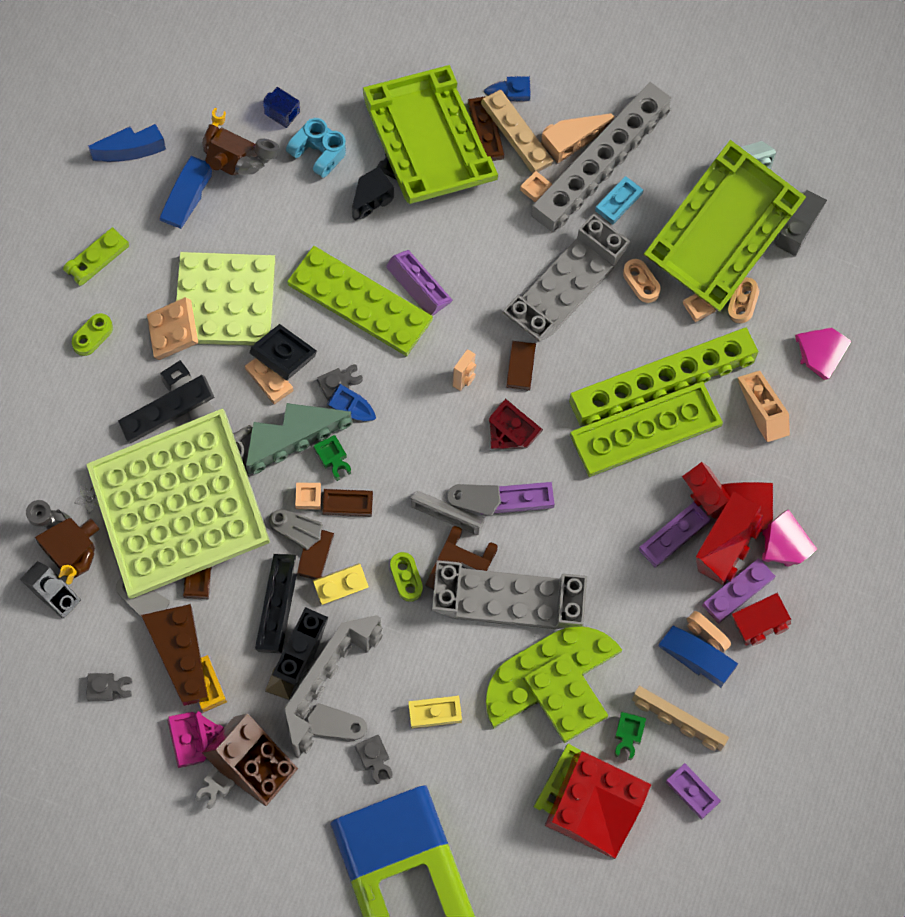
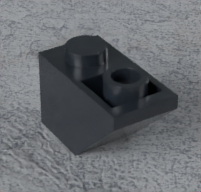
M379 166L359 177L352 204V217L355 221L369 216L373 210L380 206L388 205L394 199V186Z
M39 561L20 579L38 598L62 618H65L81 601L50 567Z

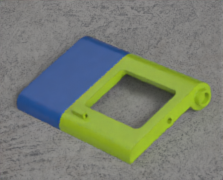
M426 785L400 793L330 822L363 917H390L379 887L380 882L423 864L428 866L446 917H475Z

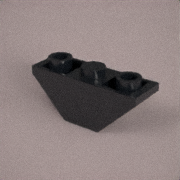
M307 607L304 608L272 676L294 686L297 685L308 670L319 647L328 621L327 616Z

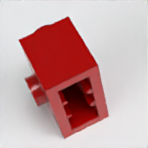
M701 462L682 477L693 493L690 496L698 507L702 505L708 515L717 520L730 496L710 467Z
M778 592L732 614L733 621L745 645L750 643L752 646L758 645L766 640L765 636L771 633H775V635L787 631L789 629L788 625L791 624V618Z

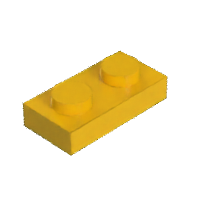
M208 655L201 658L209 701L199 703L203 712L227 703Z

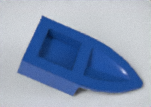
M530 76L507 77L506 81H500L488 86L484 93L489 96L502 90L509 101H530Z
M342 384L337 385L327 403L328 406L336 410L351 411V416L355 420L370 421L376 419L375 412L367 400Z

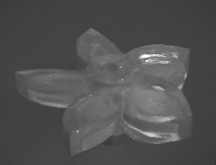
M80 486L82 496L78 497L74 504H85L86 510L91 513L94 505H99L94 487L89 491L86 487Z

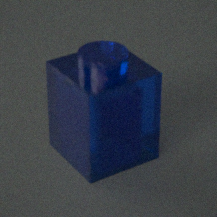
M278 86L273 92H269L263 100L264 114L285 128L300 113L299 100Z

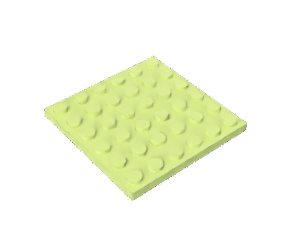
M223 408L86 464L126 592L131 599L270 543L226 412Z

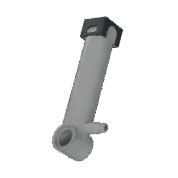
M181 360L160 373L162 382L169 392L193 380L190 372ZM208 401L189 411L188 415L192 420H195L216 410ZM251 425L243 427L233 434L243 465L246 461L244 446L240 441L252 433L253 427Z

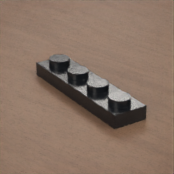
M200 375L123 417L118 422L127 442L133 443L215 397L206 377Z
M273 554L255 650L258 652L282 654L300 561L297 555Z

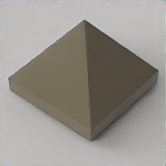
M271 674L265 692L289 700L294 685Z

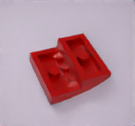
M739 482L721 484L730 497L733 492H736L760 505L761 515H763L761 519L763 521L761 532L768 528V524L773 521V483Z

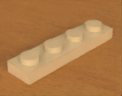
M502 90L482 99V106L532 174L535 171L539 172L552 165L554 160Z
M640 685L632 698V701L636 702L635 705L645 712L650 710L658 715L657 718L668 725H671V723L680 728L681 733L690 738L697 737L710 750L716 751L717 749L721 751L729 739L725 734Z

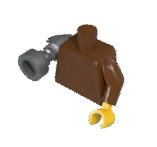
M217 108L212 110V124L208 125L202 139L204 153L207 154L205 162L213 170H222L230 175L255 174L259 169L265 167L264 164L268 163L270 159L277 157L279 146L276 142L261 138L255 144L222 127L219 129L218 126L225 123L226 112L224 111L223 116L217 117Z
M43 500L32 501L26 508L28 521L34 526H43L48 529L37 535L35 539L42 550L60 569L58 577L66 576L65 583L70 585L74 578L89 571L95 555V547L90 537L100 529L91 518L79 527L63 511L59 509L51 510L47 502Z

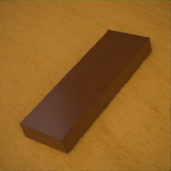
M487 96L468 99L467 103L471 120L487 157L490 156L492 161L504 159L498 126L481 104L482 99Z

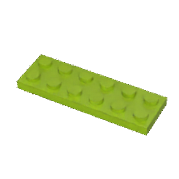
M316 246L311 248L287 281L288 286L406 357L433 321L432 315Z
M702 381L570 432V437L588 476L592 477L722 427L723 422Z

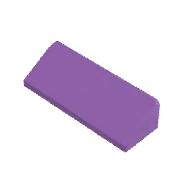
M409 250L392 256L387 264V269L425 312L433 316L453 301Z

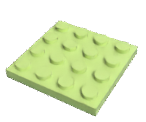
M180 252L176 301L185 297L191 300L198 344L254 345L271 331L275 255Z

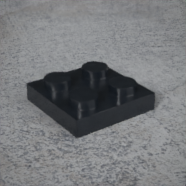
M279 323L251 346L249 354L287 381L315 357L317 350Z

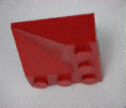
M736 492L732 493L696 555L698 572L723 586L727 580L730 582L733 580L738 571L735 568L739 559H745L750 550V547L747 545L751 538L756 539L763 527L761 526L763 515H761L760 505Z
M580 751L574 755L545 826L616 859L644 805L652 784L584 751Z

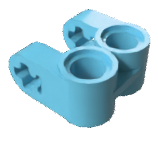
M320 118L309 119L293 136L286 147V152L294 158L300 157L308 147L323 152L313 167V171L322 178L326 177L346 155L344 135L339 131L330 130L326 122ZM314 132H319L320 134H319V135H313L312 133H314ZM331 145H337L338 147H337V148H331L330 146H331Z

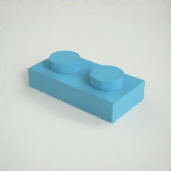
M625 176L596 206L595 212L613 225L643 194V189Z

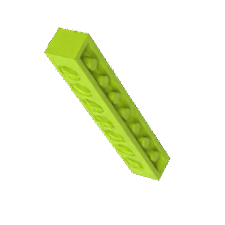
M747 327L571 392L569 403L580 427L589 425L605 417L621 413L626 409L642 405L647 401L655 400L671 392L687 388L692 384L702 381L706 383L711 377L716 375L725 376L737 367H749L755 362L759 351ZM730 351L735 354V357H729L725 352ZM703 360H711L714 364L707 365ZM681 368H689L692 373H684ZM667 376L670 381L664 382L659 377ZM644 384L648 389L641 390L637 385ZM622 392L626 395V398H618L615 393ZM601 401L604 403V406H595L593 402Z

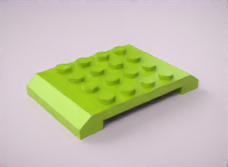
M450 65L363 87L366 108L402 194L409 204L498 180V172L491 157H487L458 92V82Z
M729 140L643 255L720 312L790 217L793 216L805 200L806 196L732 140Z

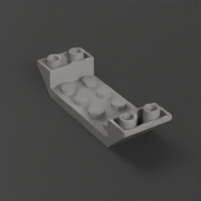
M593 213L579 228L575 241L522 297L517 295L502 313L539 342L552 336L614 269L630 241Z
M437 560L432 610L454 619L547 629L583 626L587 576L562 573L560 578L464 569L462 568V563Z
M375 615L341 623L285 707L294 754L298 758L303 752L306 754L314 743L311 724L304 721L311 710L308 706L313 699L318 700L323 693L325 687L322 685L327 678L331 679L338 669L336 664L341 657L345 658L352 648L350 642L366 652L372 646L375 648L379 644L383 636L381 634L383 629L381 627V617Z

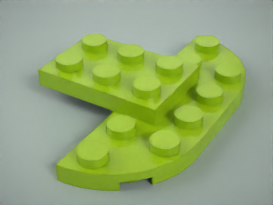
M578 626L558 630L513 656L496 670L487 689L486 711L493 729L536 703L540 704L564 744L608 718V714L583 675L622 652L621 647L614 639L597 629Z

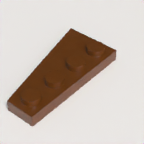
M191 604L141 615L183 706L209 701Z

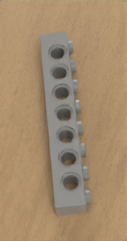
M649 82L533 204L531 216L551 232H554L558 227L562 228L567 223L569 215L581 208L584 203L583 200L588 195L592 196L599 187L598 184L602 180L606 181L611 176L613 168L617 164L621 165L626 160L627 153L631 149L635 150L640 145L642 137L646 133L649 135L657 125L656 122L660 118L664 119L669 114L672 97ZM614 141H620L622 144H617ZM600 156H605L608 159H601ZM584 172H592L593 175H587ZM571 187H576V188H578L579 190L573 191V190H571L570 188H571ZM555 203H562L564 206L559 207Z

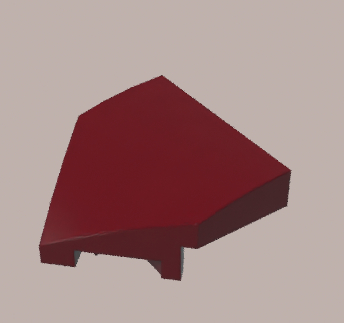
M506 398L489 418L491 449L528 448L543 431L539 425Z

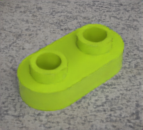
M103 313L95 314L73 335L71 343L78 355L88 356L92 354L110 336L113 331L110 317ZM98 322H103V323H104V324H103L102 326H100V327L96 326V324H97ZM87 339L86 343H79L80 340Z
M406 552L395 554L390 561V570L398 594L405 601H416L422 595L423 584L415 560ZM400 564H405L407 566V569L400 570L398 566ZM411 586L415 589V591L413 593H408L406 591V588Z

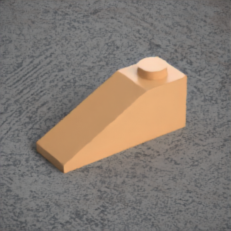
M610 113L561 120L555 125L550 124L543 130L541 144L553 159L560 163L595 140L614 120V116Z
M761 371L738 377L739 385L757 428L765 440L770 442L789 436V413Z

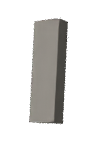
M420 491L412 495V508L451 525L458 526L470 533L479 535L485 522L484 518Z

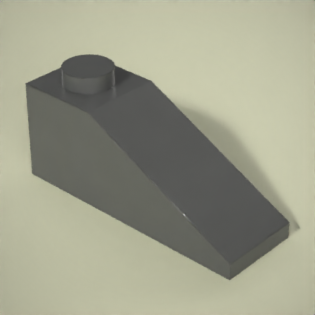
M806 190L803 194L806 196L805 200L784 225L775 244L776 247L794 256L799 252L827 202L826 199L809 190Z

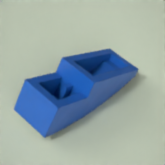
M156 124L136 133L133 132L131 127H127L88 145L93 161L104 162L134 160L166 150L164 138Z
M193 156L189 158L168 197L160 216V221L182 229L201 200L202 191L212 177V168L204 160Z
M675 626L671 627L658 645L697 675L702 674L720 688H722L738 665L737 662L710 644Z

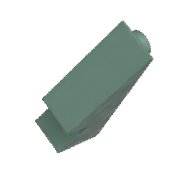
M287 403L283 426L253 422L246 462L247 473L258 474L265 470L267 465L273 462L280 463L289 454L295 451L301 452L317 440L323 441L327 439L332 432L338 429H347L353 424L351 411Z

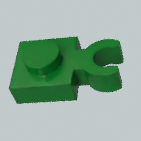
M336 435L313 445L324 468L333 467L332 473L335 480H340L338 474L340 469H345L348 475L351 474L350 465L342 461L347 458V454Z
M621 712L615 738L622 740V742L615 749V757L619 756L621 749H627L629 751L628 760L631 761L635 755L633 743L640 745L646 718Z

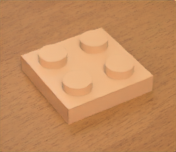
M185 297L147 314L154 358L161 360L198 344L190 299Z

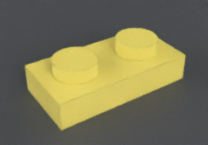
M360 563L312 580L321 605L369 587Z
M459 696L408 701L411 729L462 723Z

